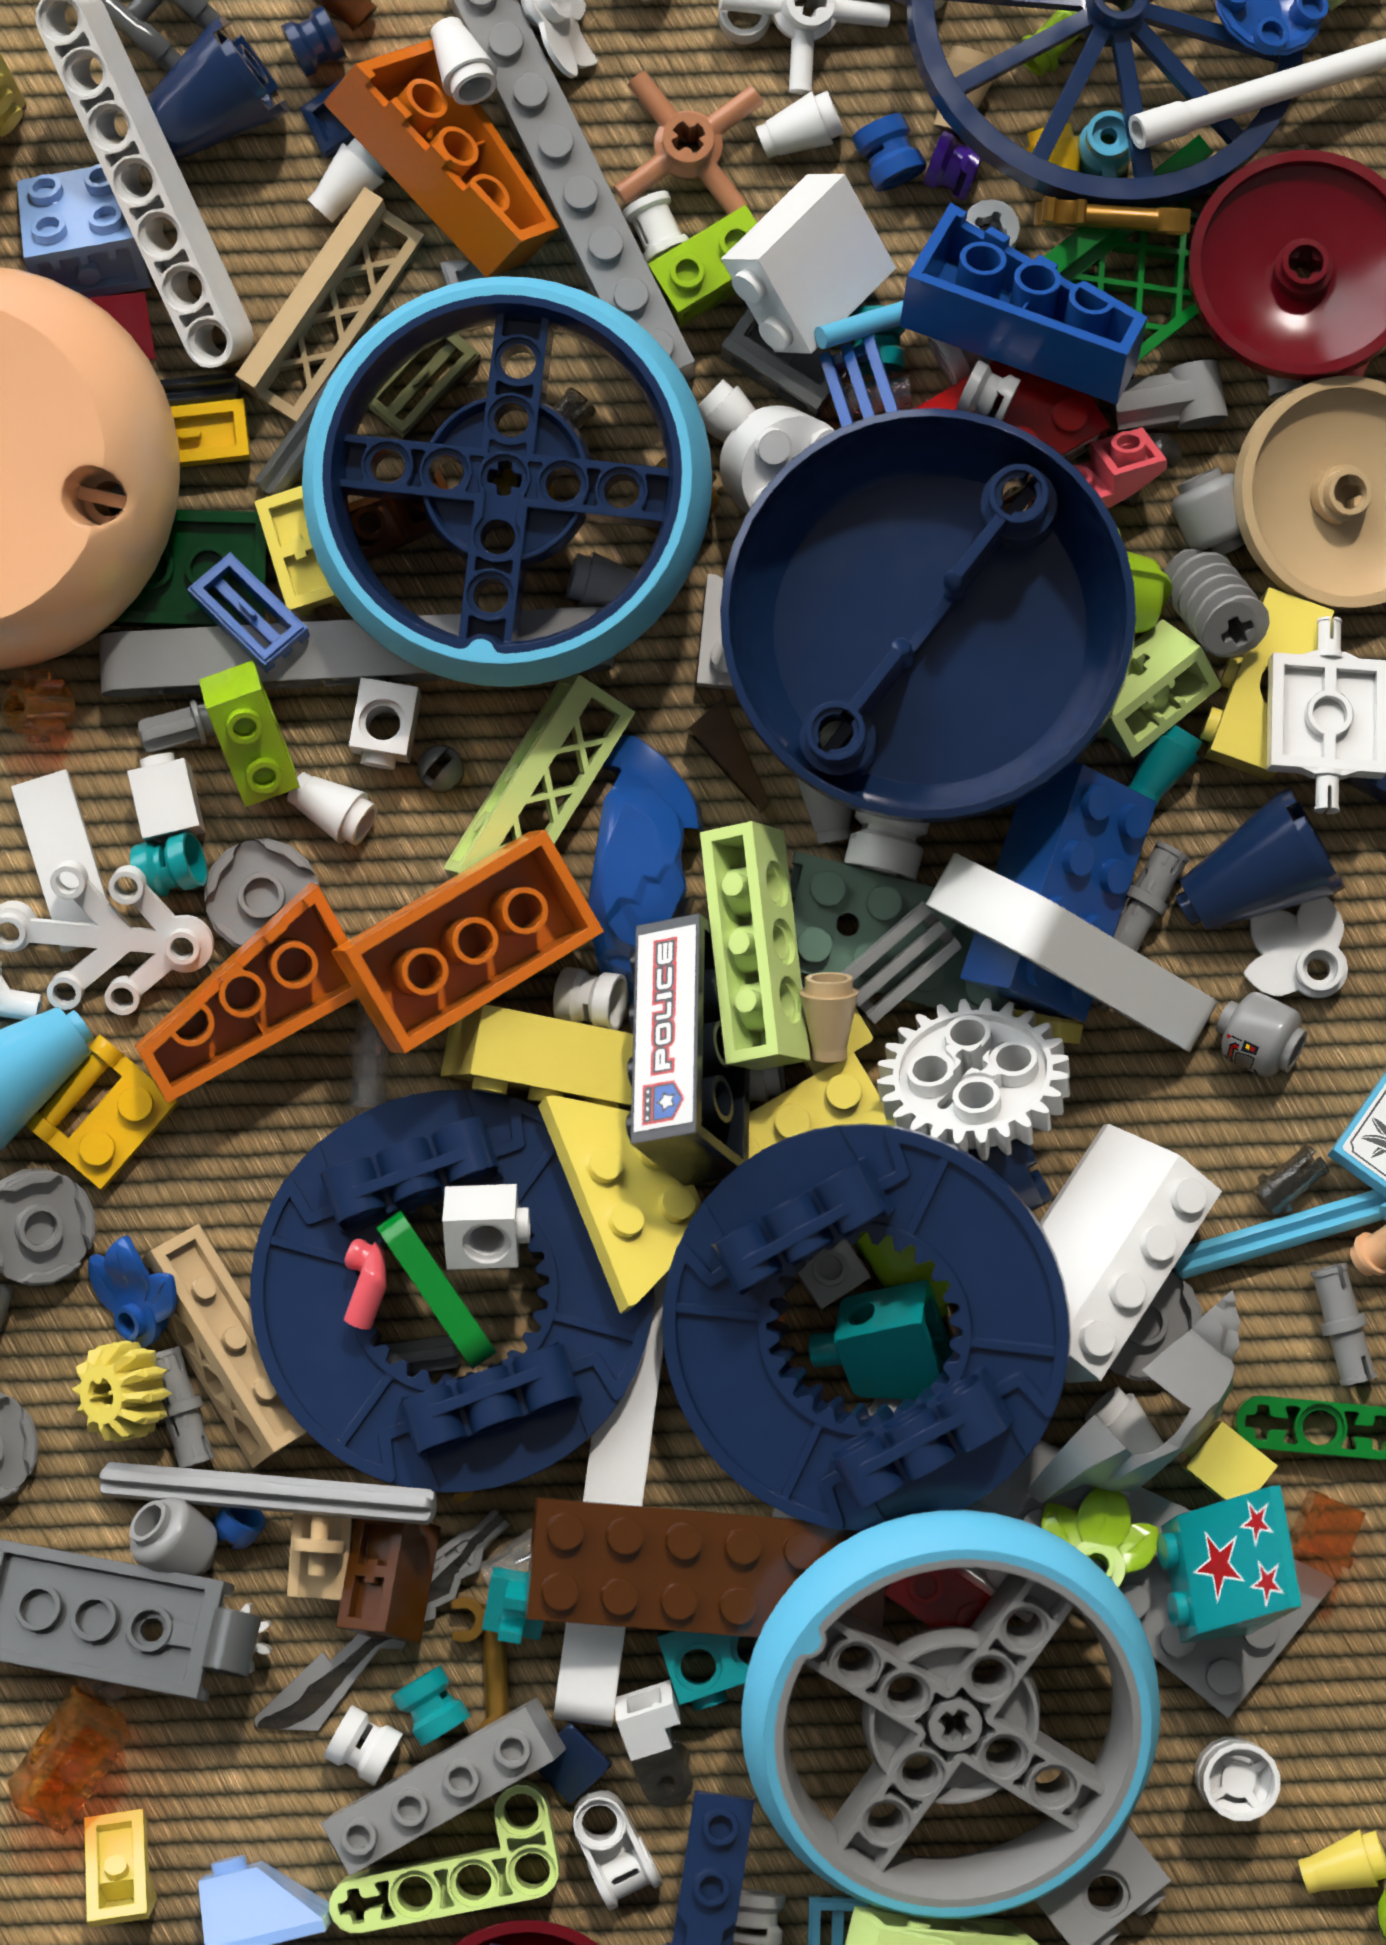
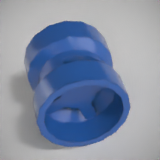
M894 113L879 118L862 127L852 136V142L858 155L867 158L870 165L868 176L877 192L887 191L905 184L921 174L927 167L920 150L913 148L909 142L910 128L904 115L901 113Z

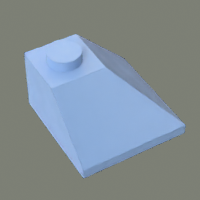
M245 1855L234 1856L211 1863L212 1873L204 1875L198 1881L205 1945H272L325 1932L333 1922L329 1912L328 1901L264 1861L247 1864Z

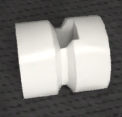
M856 811L855 818L862 825V829L850 835L844 864L916 882L923 854V848L916 842V838L927 834L930 823L889 820Z
M1222 1737L1210 1742L1200 1752L1194 1766V1783L1200 1797L1220 1815L1234 1821H1251L1265 1815L1275 1804L1280 1792V1773L1275 1761L1253 1742L1241 1737Z

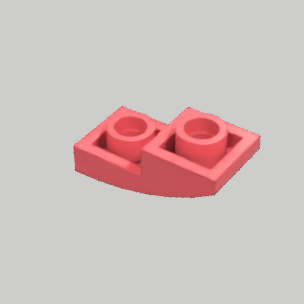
M1143 427L1091 442L1090 461L1073 466L1079 470L1099 494L1108 509L1138 492L1167 469V459Z

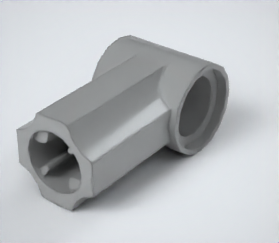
M1217 360L1192 361L1170 368L1166 374L1130 379L1117 405L1109 402L1116 434L1141 427L1147 430L1177 425L1179 429H1198L1222 423L1229 418L1219 362Z

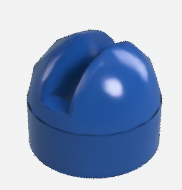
M221 1507L214 1521V1527L217 1530V1540L221 1543L225 1539L232 1543L231 1549L233 1550L247 1548L257 1540L266 1526V1519L262 1511Z

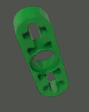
M399 1211L377 1226V1230L470 1367L474 1369L496 1354L497 1351L403 1213Z
M1252 1396L1243 1400L1233 1414L1232 1424L1234 1431L1258 1449L1377 1460L1386 1459V1440L1381 1442L1380 1450H1374L1371 1439L1350 1436L1352 1448H1342L1348 1430L1345 1417L1346 1411L1354 1412L1351 1425L1371 1426L1375 1422V1416H1381L1382 1424L1386 1427V1407L1273 1396ZM1258 1405L1266 1406L1267 1416L1288 1419L1286 1407H1296L1291 1421V1434L1294 1442L1292 1444L1284 1443L1283 1440L1287 1430L1277 1429L1265 1430L1263 1439H1256L1255 1429L1245 1426L1246 1415L1256 1414ZM1316 1410L1327 1412L1335 1422V1433L1332 1439L1323 1445L1311 1443L1303 1433V1422L1306 1416Z

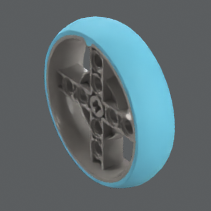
M970 1510L932 1511L889 1520L861 1531L838 1544L815 1561L795 1580L779 1600L764 1624L751 1656L742 1700L741 1734L744 1758L751 1784L761 1807L773 1827L792 1852L819 1877L838 1890L862 1902L890 1912L931 1919H966L1014 1909L1047 1895L1085 1870L1115 1839L1134 1811L1151 1772L1160 1732L1159 1686L1151 1646L1131 1604L1113 1580L1089 1557L1073 1545L1043 1528L1008 1516ZM948 1568H983L1008 1572L1006 1578L970 1628L961 1626L930 1628L913 1634L899 1643L848 1611V1609L864 1597L880 1588L903 1578L928 1571ZM1073 1607L1087 1621L1100 1642L1111 1675L1112 1708L1110 1722L1103 1746L1094 1764L1039 1731V1694L1033 1676L1029 1671L1030 1666ZM1029 1610L1034 1612L1031 1620L1023 1626L1011 1627L1006 1625L1009 1618L1018 1611ZM852 1645H860L867 1648L865 1654L856 1661L846 1662L839 1659L841 1652ZM995 1659L999 1661L997 1667L991 1673L986 1675L972 1673L974 1666L982 1660ZM803 1663L864 1700L862 1729L866 1746L874 1762L832 1821L816 1806L804 1790L795 1770L789 1748L787 1719L790 1699ZM902 1676H910L916 1679L914 1685L906 1691L893 1692L888 1690L890 1684ZM958 1709L961 1710L962 1716L958 1720H954L949 1716L946 1723L942 1722L941 1716L945 1712H949L954 1716ZM999 1738H1010L1013 1740L1011 1746L1000 1753L987 1751L988 1746L994 1740ZM925 1755L930 1757L929 1762L923 1768L918 1770L903 1768L905 1763L914 1756ZM1049 1768L1061 1770L1059 1776L1051 1782L1039 1783L1036 1781L1037 1776L1044 1770ZM1001 1788H1005L1049 1816L1039 1825L1015 1839L974 1853L954 1856H919L897 1852L933 1802L940 1804L968 1803L987 1797ZM882 1803H890L896 1806L894 1811L885 1817L876 1818L869 1815L873 1808Z

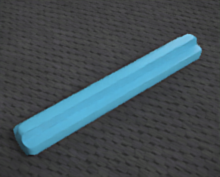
M1371 1190L1187 1245L1173 1270L1179 1278L1187 1279L1382 1221L1384 1219L1379 1212V1207L1386 1202V1198L1377 1191Z

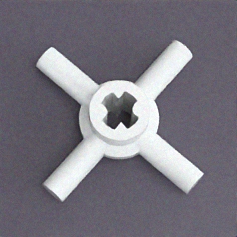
M719 0L718 2L719 10L772 16L776 27L791 39L789 92L799 95H806L812 91L814 41L825 36L836 22L888 27L890 20L889 4L863 1L807 0L806 8H814V12L810 17L802 14L804 6H795L797 0Z

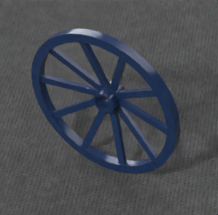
M907 0V24L913 57L926 90L944 120L967 146L999 172L1029 189L1059 200L1086 199L1089 204L1154 208L1200 195L1223 183L1255 157L1272 136L1290 105L1291 99L1261 108L1244 131L1232 118L1210 124L1226 142V147L1193 166L1176 172L1154 176L1150 148H1137L1129 132L1130 116L1143 112L1131 38L1187 100L1210 93L1148 25L1274 62L1273 74L1302 65L1303 49L1289 55H1265L1242 45L1228 33L1224 25L1150 4V2L1155 0H942L1077 12L961 75L954 77L939 40L934 0ZM1105 3L1116 5L1122 12L1110 9ZM1081 33L1088 38L1032 153L1018 146L999 132L982 116L966 96V94ZM1103 47H1112L1134 178H1110L1084 174L1060 167L1048 161Z

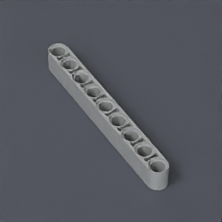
M604 607L521 610L518 641L544 637L568 629L588 619ZM461 613L419 616L430 624L459 635ZM354 619L303 622L308 627L310 637L302 644L297 641L292 646L293 651L286 658L280 656L274 661L275 667L266 673L255 662L265 690L360 685L361 677L391 683L451 680L406 662L383 647L364 631ZM281 623L269 624L280 636L287 631ZM241 625L265 649L270 645L250 625ZM219 626L106 633L99 636L101 695L108 697H144L200 694L202 691L199 679L253 659ZM613 656L580 673L602 672L614 669L615 658Z

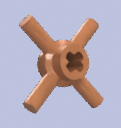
M646 71L637 74L628 83L629 88L656 121L659 128L654 139L655 156L613 186L620 200L625 205H628L670 174L675 178L683 180L699 178L727 215L744 205L749 207V204L719 167L718 162L723 149L722 134L764 104L754 87L750 85L711 115L706 116L696 111L677 112ZM684 138L688 143L698 140V151L693 153L688 147L678 151V140Z

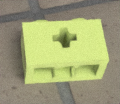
M1163 619L1134 642L1133 655L1124 687L1112 714L1099 733L1134 758L1218 690L1222 685L1202 647Z

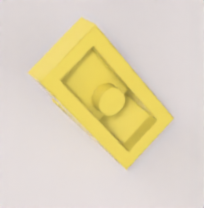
M143 1809L84 1817L88 1926L96 1927L149 1919L157 1901V1893L149 1874L147 1819Z

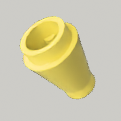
M1361 1829L1310 1857L1298 1860L1309 1895L1320 1891L1379 1887L1378 1881L1386 1879V1856L1377 1831L1362 1834Z

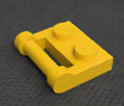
M99 1034L88 1046L92 1050L90 1056L57 1090L43 1108L30 1119L26 1126L94 1185L104 1191L180 1102L175 1099L167 1103L153 1079L111 1042ZM109 1066L112 1067L122 1077L72 1135L68 1137L57 1128L58 1124Z

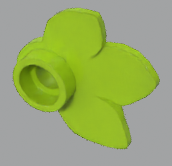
M1096 1487L1081 1502L1078 1511L1049 1502L1042 1513L1041 1528L1067 1541L1090 1559L1102 1560L1107 1566L1106 1574L1118 1588L1122 1585L1125 1575L1145 1569L1156 1554L1157 1538L1159 1535L1158 1527L1145 1523L1131 1524V1511L1128 1501L1121 1491H1108Z

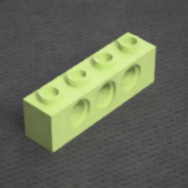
M749 821L700 832L725 1062L727 1065L759 1071L811 1061L807 1024L800 997L802 981L784 830Z

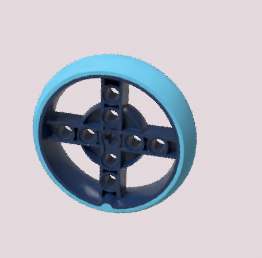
M506 276L472 279L433 290L400 306L373 326L342 359L321 395L308 431L302 477L304 515L310 542L330 588L353 619L383 647L406 662L423 670L459 682L500 687L537 685L564 679L586 671L615 656L646 632L673 602L686 582L698 557L707 528L712 493L710 447L705 424L696 399L683 374L652 335L628 315L595 296L557 282L529 277ZM495 326L487 397L471 402L453 413L437 429L429 443L357 435L360 424L378 392L392 375L410 359L447 337L467 330ZM554 330L573 336L601 351L615 362L634 382L655 417L662 437L667 468L591 459L588 447L577 428L561 412L546 404ZM517 353H528L535 357L536 360L531 374L521 379L509 377L505 372L507 361ZM519 410L529 416L527 429L517 437H507L499 433L498 425L500 419L506 413ZM388 456H398L405 460L403 475L393 483L380 482L376 477L378 464ZM446 462H455L463 466L464 474L462 480L452 489H441L434 484L436 470ZM512 469L517 480L521 481V485L519 488L511 486V495L502 496L501 491L493 483L495 477L503 478V470ZM566 474L576 476L580 480L581 487L574 499L568 502H559L550 497L551 484L557 477ZM619 481H630L639 487L637 500L627 508H617L608 503L609 490ZM348 495L422 503L425 515L437 536L453 552L467 560L459 635L430 624L411 612L380 582L359 547L350 518ZM584 521L660 529L647 559L636 576L608 605L588 619L568 629L544 637L518 641L526 567L540 563L562 550L578 533ZM498 526L509 527L515 532L513 546L503 554H493L485 549L487 534ZM490 584L503 585L508 590L506 605L497 612L487 613L482 611L478 606L480 592Z

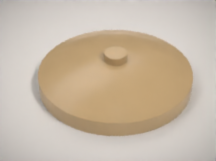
M1334 376L1301 385L1275 400L1259 416L1248 432L1242 444L1234 473L1233 496L1237 522L1244 543L1256 564L1267 577L1288 594L1329 609H1357L1386 602V383L1367 377Z

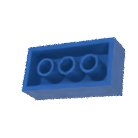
M1073 763L1072 766L1047 786L1017 803L995 873L1049 899L1113 937L1157 802L1084 764ZM976 932L974 933L960 975L961 979L1034 1012L1085 1023L1093 1000L1091 996L1021 955Z

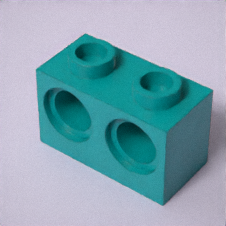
M671 1630L657 1633V1639L679 1705L692 1702L694 1711L705 1709L728 1700L725 1692L726 1689L745 1683L750 1662L742 1659L737 1652V1643L741 1636ZM694 1649L706 1650L713 1656L716 1663L713 1674L708 1679L700 1682L688 1679L681 1670L682 1658L687 1652Z

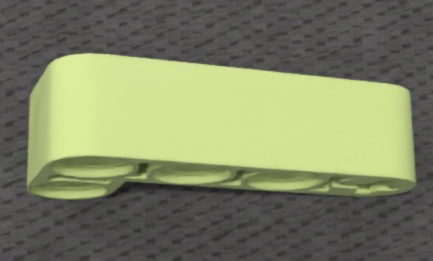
M519 1780L501 1791L494 1812L499 1845L357 1872L351 1876H346L337 1885L329 1900V1912L333 1922L346 1932L364 1933L537 1899L547 1895L554 1888L559 1877L560 1856L550 1803L546 1792L538 1784L529 1780ZM516 1794L531 1796L538 1805V1817L527 1825L514 1823L506 1813V1801L511 1796ZM536 1853L543 1856L550 1867L549 1876L540 1883L524 1881L517 1872V1861L523 1855ZM468 1865L484 1867L490 1875L491 1887L480 1895L469 1894L460 1886L459 1872ZM411 1876L424 1878L432 1888V1900L423 1906L408 1904L400 1892L402 1881ZM389 1881L388 1901L393 1911L392 1913L385 1912L386 1900L370 1904L364 1912V1917H357L355 1908L344 1907L343 1902L347 1901L352 1894V1888H359L361 1897L369 1898L379 1896L384 1890L381 1882Z

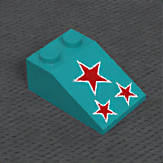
M1281 1485L1269 1486L1177 1515L1161 1526L1162 1533L1157 1538L1158 1558L1162 1568L1169 1571L1172 1592L1167 1597L1168 1617L1172 1627L1179 1629L1181 1643L1247 1636L1302 1607Z

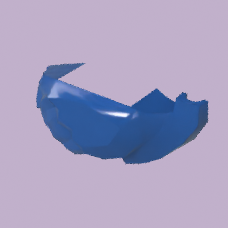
M621 735L603 764V769L618 773L619 776L603 800L588 904L604 930L603 933L592 939L600 975L603 972L622 974L626 977L628 988L627 1005L630 1006L634 1002L635 986L630 956L636 946V926L688 916L696 896L685 898L687 884L681 861L684 828H698L704 832L701 807L697 799L666 756L636 735Z

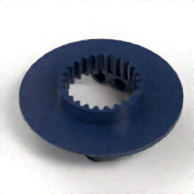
M438 1090L391 1100L355 1116L318 1142L283 1181L269 1206L256 1243L250 1279V1307L253 1330L261 1360L283 1404L300 1426L321 1446L341 1461L369 1476L402 1487L430 1489L439 1493L473 1492L521 1481L549 1468L586 1442L607 1421L623 1399L636 1376L646 1350L652 1326L655 1301L654 1285L628 1312L620 1314L539 1107L515 1097L474 1090ZM517 1184L518 1208L529 1207L532 1239L527 1247L533 1259H543L535 1267L536 1273L540 1280L549 1282L537 1291L540 1301L547 1305V1309L534 1311L533 1318L540 1327L539 1332L524 1333L522 1337L528 1348L524 1353L510 1350L507 1353L508 1358L496 1365L492 1363L485 1370L477 1373L467 1372L466 1376L453 1378L450 1374H444L438 1384L435 1385L433 1376L427 1370L422 1369L412 1378L413 1368L403 1359L391 1365L395 1353L386 1344L377 1346L383 1336L374 1325L370 1330H364L344 1321L345 1313L361 1273L348 1269L344 1263L346 1253L353 1240L363 1239L371 1245L377 1242L386 1251L388 1247L376 1227L399 1211L404 1216L406 1215L417 1222L422 1219V1207L425 1205H429L437 1214L442 1213L445 1186Z
M868 1123L839 1124L812 1129L783 1139L763 1149L739 1165L710 1193L689 1222L680 1243L677 1245L668 1272L663 1299V1345L669 1377L686 1420L706 1451L740 1486L763 1502L790 1516L837 1530L864 1531L883 1522L911 1514L962 1510L991 1493L1026 1460L1043 1436L1058 1405L1070 1358V1306L1065 1281L1047 1235L1030 1208L997 1173L966 1151L928 1134L891 1125ZM866 1232H868L872 1244L878 1245L889 1235L893 1237L894 1250L900 1252L907 1246L912 1245L916 1248L914 1261L917 1264L930 1260L936 1264L931 1278L934 1282L948 1280L951 1287L944 1294L943 1298L945 1302L959 1305L949 1319L951 1325L961 1329L950 1340L949 1347L955 1352L945 1362L943 1366L945 1372L942 1371L931 1388L926 1387L914 1402L909 1398L904 1399L894 1412L888 1404H881L872 1416L869 1415L864 1403H859L852 1412L845 1411L842 1397L837 1396L827 1403L822 1400L824 1387L820 1383L808 1388L803 1384L807 1374L806 1368H791L788 1363L796 1353L795 1348L781 1345L780 1340L789 1332V1325L777 1320L789 1309V1302L783 1297L794 1287L796 1282L793 1277L807 1265V1261H811L825 1248L827 1250L834 1248L844 1239L849 1244H855Z

